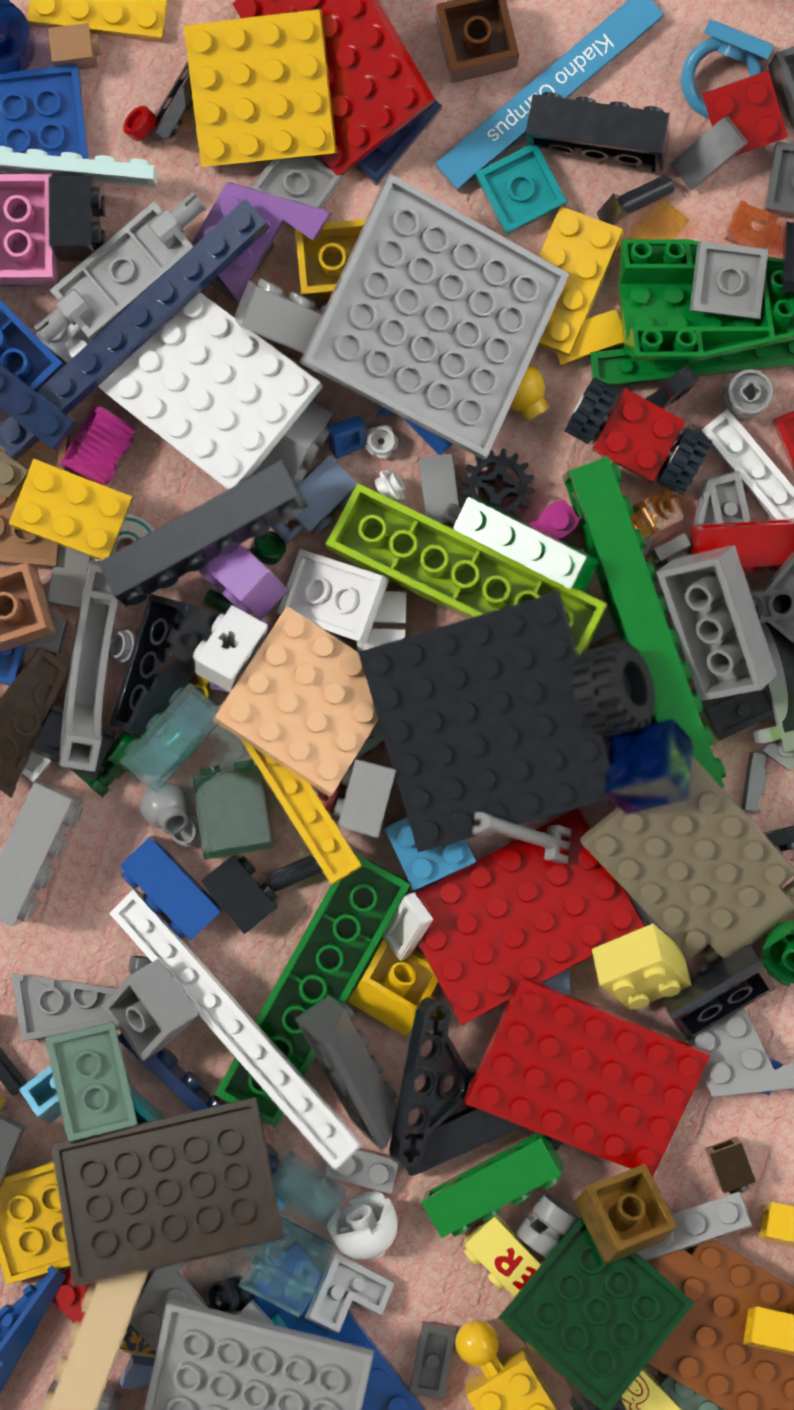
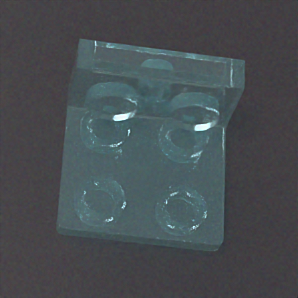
M281 1216L285 1239L259 1245L238 1286L300 1317L315 1293L334 1244Z

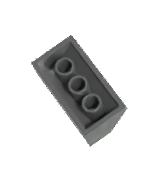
M329 995L295 1018L351 1122L380 1150H383L387 1147L393 1131L397 1110L393 1100L397 1098V1095L386 1080L383 1082L380 1076L383 1069L373 1055L369 1056L366 1050L370 1046L369 1042L361 1030L355 1029L352 1021L355 1020V1016L345 1002L339 1004Z

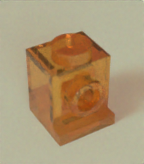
M741 200L735 209L724 240L740 246L766 249L768 244L774 246L781 230V226L776 225L779 215L748 205L746 201ZM751 222L761 224L762 230H754Z
M669 488L633 506L634 515L630 516L634 529H640L644 540L685 518L682 513L683 502L681 498L676 494H672ZM642 510H644L645 514L647 515V517H648V519H649L651 525L653 526L652 528H651V526L649 525V523H648V521H647L645 515L643 514Z

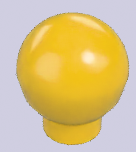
M528 365L510 406V409L520 411L526 422L549 408L544 399L546 385L542 374L536 368Z

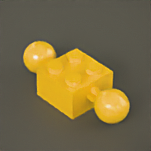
M472 1320L465 1323L459 1329L455 1339L458 1355L466 1363L479 1366L483 1372L465 1383L466 1396L475 1410H559L556 1401L524 1348L500 1361L496 1355L499 1349V1337L496 1330L489 1323L482 1320Z

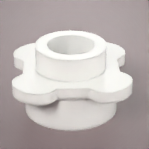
M388 469L380 471V477L375 480L379 493L392 500H403L405 498L403 493L405 486L398 474L395 472L391 473Z

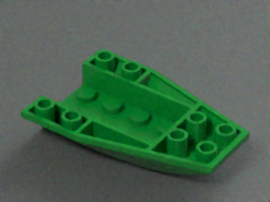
M622 239L618 296L624 349L634 360H705L794 340V293L782 290L783 259L768 256L761 316L758 320L690 312L699 241L690 239Z

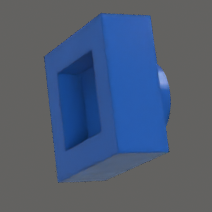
M359 415L328 427L330 432V450L336 459L365 447V423Z

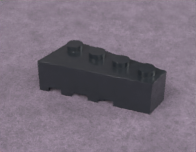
M543 92L542 95L533 94L525 133L527 146H535L540 149L572 155L575 150H579L589 160L602 162V160L608 157L615 158L618 162L622 163L621 167L635 170L638 164L652 167L651 174L662 176L669 142L670 113L664 112L663 109L655 106H646L644 109L631 108L627 103L619 101L602 104L596 103L594 99L589 97H577L574 100L562 98L561 95L554 92Z
M149 594L109 725L161 740L195 669L194 652L201 641L207 642L209 640L212 626L220 614L185 602Z

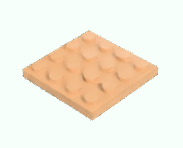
M286 606L213 718V721L330 797L376 725L378 717L359 653L289 606Z

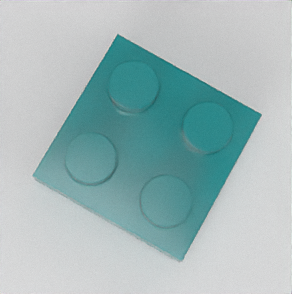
M528 145L475 172V178L505 236L558 210L561 206H566L567 201L539 147Z

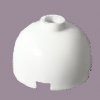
M366 1192L354 1196L348 1200L352 1206L345 1208L342 1212L339 1207L333 1211L328 1219L327 1229L337 1247L348 1257L354 1259L378 1258L386 1252L397 1236L398 1218L390 1199L388 1197L385 1199L383 1193Z

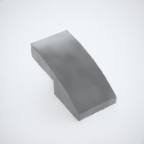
M727 115L671 163V166L690 191L699 187L720 166L726 164L748 141Z

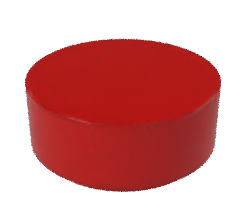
M144 105L134 108L124 121V133L134 141L143 140L151 133L156 124L157 118L155 113Z

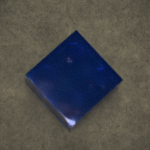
M673 718L649 724L642 729L611 736L609 748L611 768L606 774L604 793L625 814L688 800L693 740Z

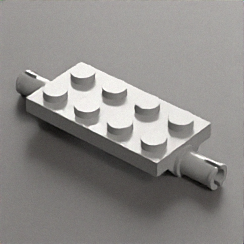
M193 191L170 212L168 210L163 211L153 201L50 289L51 293L58 300L56 304L58 307L39 324H36L34 326L35 329L39 331V334L49 344L52 339L71 323L73 325L77 324L92 341L193 247L182 234L184 232L183 228L207 208Z

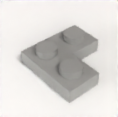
M333 1253L305 1319L333 1333H339L351 1303L376 1316H381L395 1283L338 1253Z

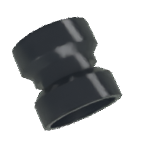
M236 1275L226 1280L216 1281L210 1284L206 1293V1302L210 1309L229 1314L241 1311L254 1300L252 1283L243 1275Z

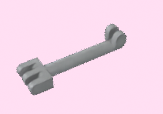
M475 813L474 821L481 822V826L473 827V835L490 836L496 832L545 847L544 860L558 864H568V856L560 854L559 851L569 850L570 843L561 840V837H571V829L560 825H550L547 828L546 834L498 819L487 813Z

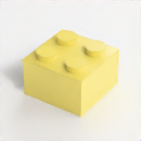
M655 924L592 949L599 985L629 1010L645 1008L652 1001L662 997L675 996L681 990L692 986L683 950Z

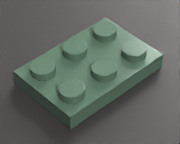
M115 1021L45 1038L68 1142L138 1124Z

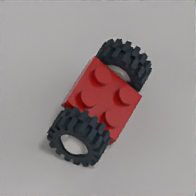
M593 377L577 402L564 432L589 444L598 431L601 424L604 425L591 451L602 457L609 456L610 461L616 462L617 465L650 483L654 481L666 459L667 461L659 474L657 482L683 495L704 462L712 440L687 428L673 447L677 436L686 422L685 420L626 388L610 413L608 411L617 395L618 389Z

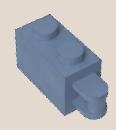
M329 455L298 485L308 504L294 518L299 525L292 530L285 523L286 521L282 520L270 528L287 545L304 529L310 535L316 530L321 534L335 520L331 515L340 506L343 509L345 508L357 482Z

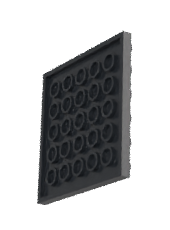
M560 591L358 652L393 769L396 770V781L418 853L476 837V835H473V827L481 826V822L474 821L475 813L477 812L487 813L498 819L518 825L620 796L604 738L600 737L599 734H594L590 727H587L574 699L572 670L579 653Z

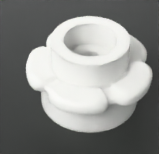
M373 426L367 431L365 448L369 454H375L378 458H387L391 455L392 450H396L398 437L393 434L394 431L390 426ZM380 438L384 439L385 441L382 445L378 443V440Z

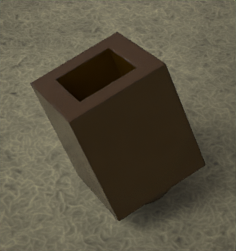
M737 1137L705 1148L718 1187L723 1194L727 1192L730 1194L739 1191L741 1193L749 1189V1184L756 1182L743 1144Z

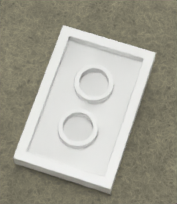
M300 549L286 586L289 591L283 596L277 613L281 614L286 606H289L324 630L366 644L389 578Z

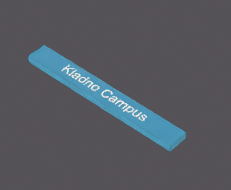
M628 0L435 163L436 168L456 191L460 190L475 177V172L487 167L525 135L533 94L542 95L543 92H554L561 95L562 98L568 99L658 23L664 16L663 12L652 0Z

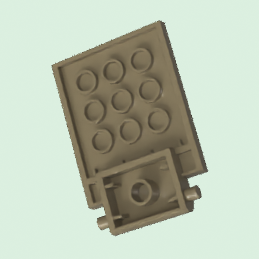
M687 749L580 838L582 845L690 959L709 944L711 947L703 954L710 963L715 962L720 957L725 959L748 944H754L794 911V880L784 888L781 886L794 876V866Z

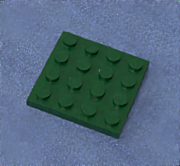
M581 1216L497 1319L599 1410H611L695 1303L637 1253L605 1265Z

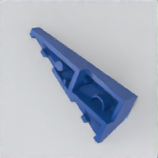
M52 1265L47 1269L49 1274L35 1286L29 1284L23 1290L24 1296L13 1305L6 1304L0 1310V1394L66 1277L63 1272Z

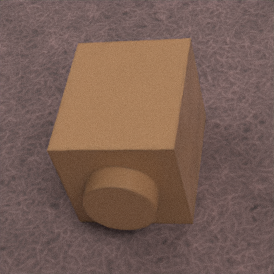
M89 23L48 28L51 58L54 67L77 64L79 70L97 68L96 56L102 55L99 34L93 35Z

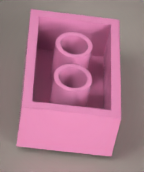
M0 174V286H55L59 283V259L49 246V176H53L52 174Z

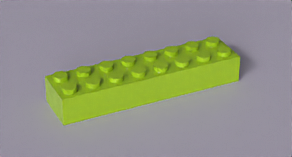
M359 483L356 484L326 542V546L331 553L372 573L389 578L390 582L466 619L560 591L579 656L587 650L606 613V603L579 590L570 589L504 554Z

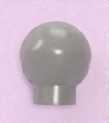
M157 782L149 786L143 793L140 801V810L143 818L153 827L163 829L169 835L178 834L186 828L188 824V817L186 815L188 804L183 790L171 782Z

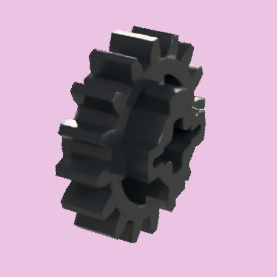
M502 448L499 456H494V452L491 449L486 459L475 456L476 467L467 464L465 470L471 476L461 478V483L468 486V489L461 492V496L480 500L475 490L481 491L488 498L489 505L507 514L512 513L518 518L521 515L518 506L521 505L528 508L530 505L525 495L534 494L535 489L527 486V483L534 480V475H525L524 471L529 466L527 462L521 465L516 463L519 454L515 453L511 458H507L506 449ZM495 464L494 471L487 476H477L483 468ZM507 466L517 474L519 481L511 479L507 473ZM495 478L502 479L501 484L507 486V489H502L500 494H495L494 488L488 486V483H494ZM508 496H518L511 505L500 508L501 502Z

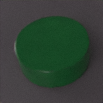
M269 530L263 536L253 539L250 550L252 555L261 563L274 565L280 562L285 554L286 543L276 532Z

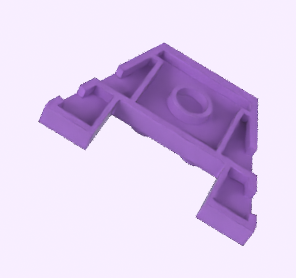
M227 182L192 242L196 245L244 199L267 222L270 228L218 275L240 303L248 281H251L252 275L285 221L310 239L316 240L332 212L323 208L306 205L299 201L285 199L271 193Z

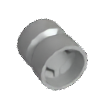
M753 369L741 371L732 378L723 390L721 397L723 409L726 410L728 408L739 421L752 420L765 410L772 401V383L761 371Z
M543 1193L533 1207L535 1215L533 1217H526L516 1234L532 1249L548 1257L562 1240L561 1237L566 1235L579 1220V1216L553 1196Z

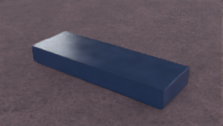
M438 101L433 102L354 167L377 186L441 111L442 105Z

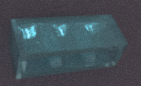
M189 684L186 688H179L170 698L169 703L171 705L164 713H157L152 717L146 726L147 732L139 740L134 739L123 751L124 757L120 762L155 793L161 790L219 725L213 721L219 708L192 684Z

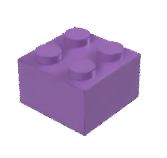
M239 544L238 549L226 555L221 554L210 560L209 564L199 571L238 609L249 615L253 612L260 620L289 591L269 569L241 544Z

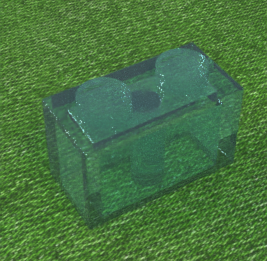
M290 1150L273 1174L276 1192L324 1226H326L345 1199V1188L331 1178L325 1177L324 1173L292 1150Z

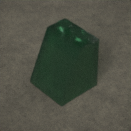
M253 759L234 762V770L223 772L220 770V765L200 768V776L192 777L203 860L269 849L276 845L265 778L258 766H254Z

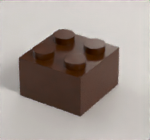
M452 0L436 4L435 19L451 83L517 68L519 52L506 0Z

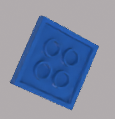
M77 64L0 73V146L12 148L13 152L27 153L28 149H38L46 151L49 156L61 157L63 152H72L81 155L82 159H89L80 71Z

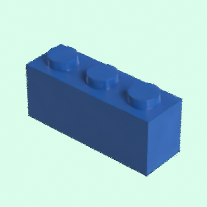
M154 836L149 837L120 865L124 870L121 874L124 880L134 889L139 886L148 895L145 899L147 904L156 913L160 914L163 911L172 920L168 925L181 939L187 936L192 940L223 910Z

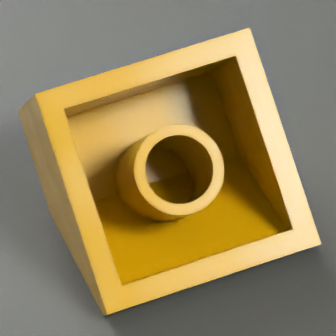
M383 938L347 1002L406 1037L413 1027L418 1004L426 997H431L438 980L423 954L414 950L409 958L400 961Z

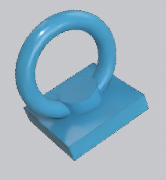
M711 18L704 33L712 37L699 43L689 53L681 72V88L687 103L695 112L708 119L710 118L705 102L698 94L694 81L695 71L700 61L709 53L718 51L746 63L749 76L763 72L758 56L769 59L774 47L772 43Z

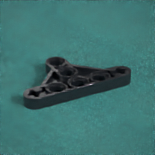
M426 997L421 1000L415 1012L389 1146L391 1159L405 1168H414L421 1162L425 1153L427 1137L459 1106L465 1103L464 1098L477 1072L476 1069L466 1067L447 1035L451 1018L449 1005L433 997ZM437 1010L436 1016H431L430 1018V1013ZM426 1029H429V1030H433V1029H434L433 1034L430 1033V1032H427ZM427 1040H431V1052L427 1056L422 1057V1045ZM421 1074H425L426 1082L423 1088L415 1091L414 1083L416 1078ZM452 1076L453 1086L448 1092L444 1093L442 1089L443 1082L447 1077ZM418 1108L419 1117L417 1121L409 1125V1113L413 1109ZM407 1132H410V1133H412V1134H414V1135L412 1136V1135L408 1134V1135L406 1136V1133H407ZM411 1146L410 1151L405 1152L403 1155L404 1149H409Z

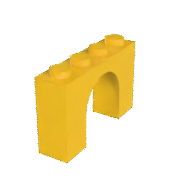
M776 1202L764 1205L758 1240L794 1248V1206ZM757 1306L748 1309L743 1344L794 1356V1315Z

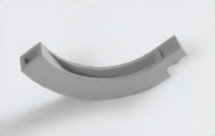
M90 560L85 586L82 590L70 658L62 720L60 766L95 772L101 745V717L106 668L118 600L113 596L98 563L99 561Z

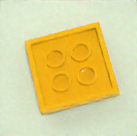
M54 1161L8 1174L1 1186L0 1264L7 1285L48 1273L47 1269L51 1265L57 1269L70 1266Z

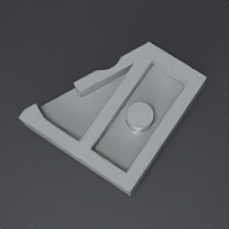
M736 470L704 479L693 525L751 521L740 471ZM690 545L689 547H687V549H688V553L691 554V545Z

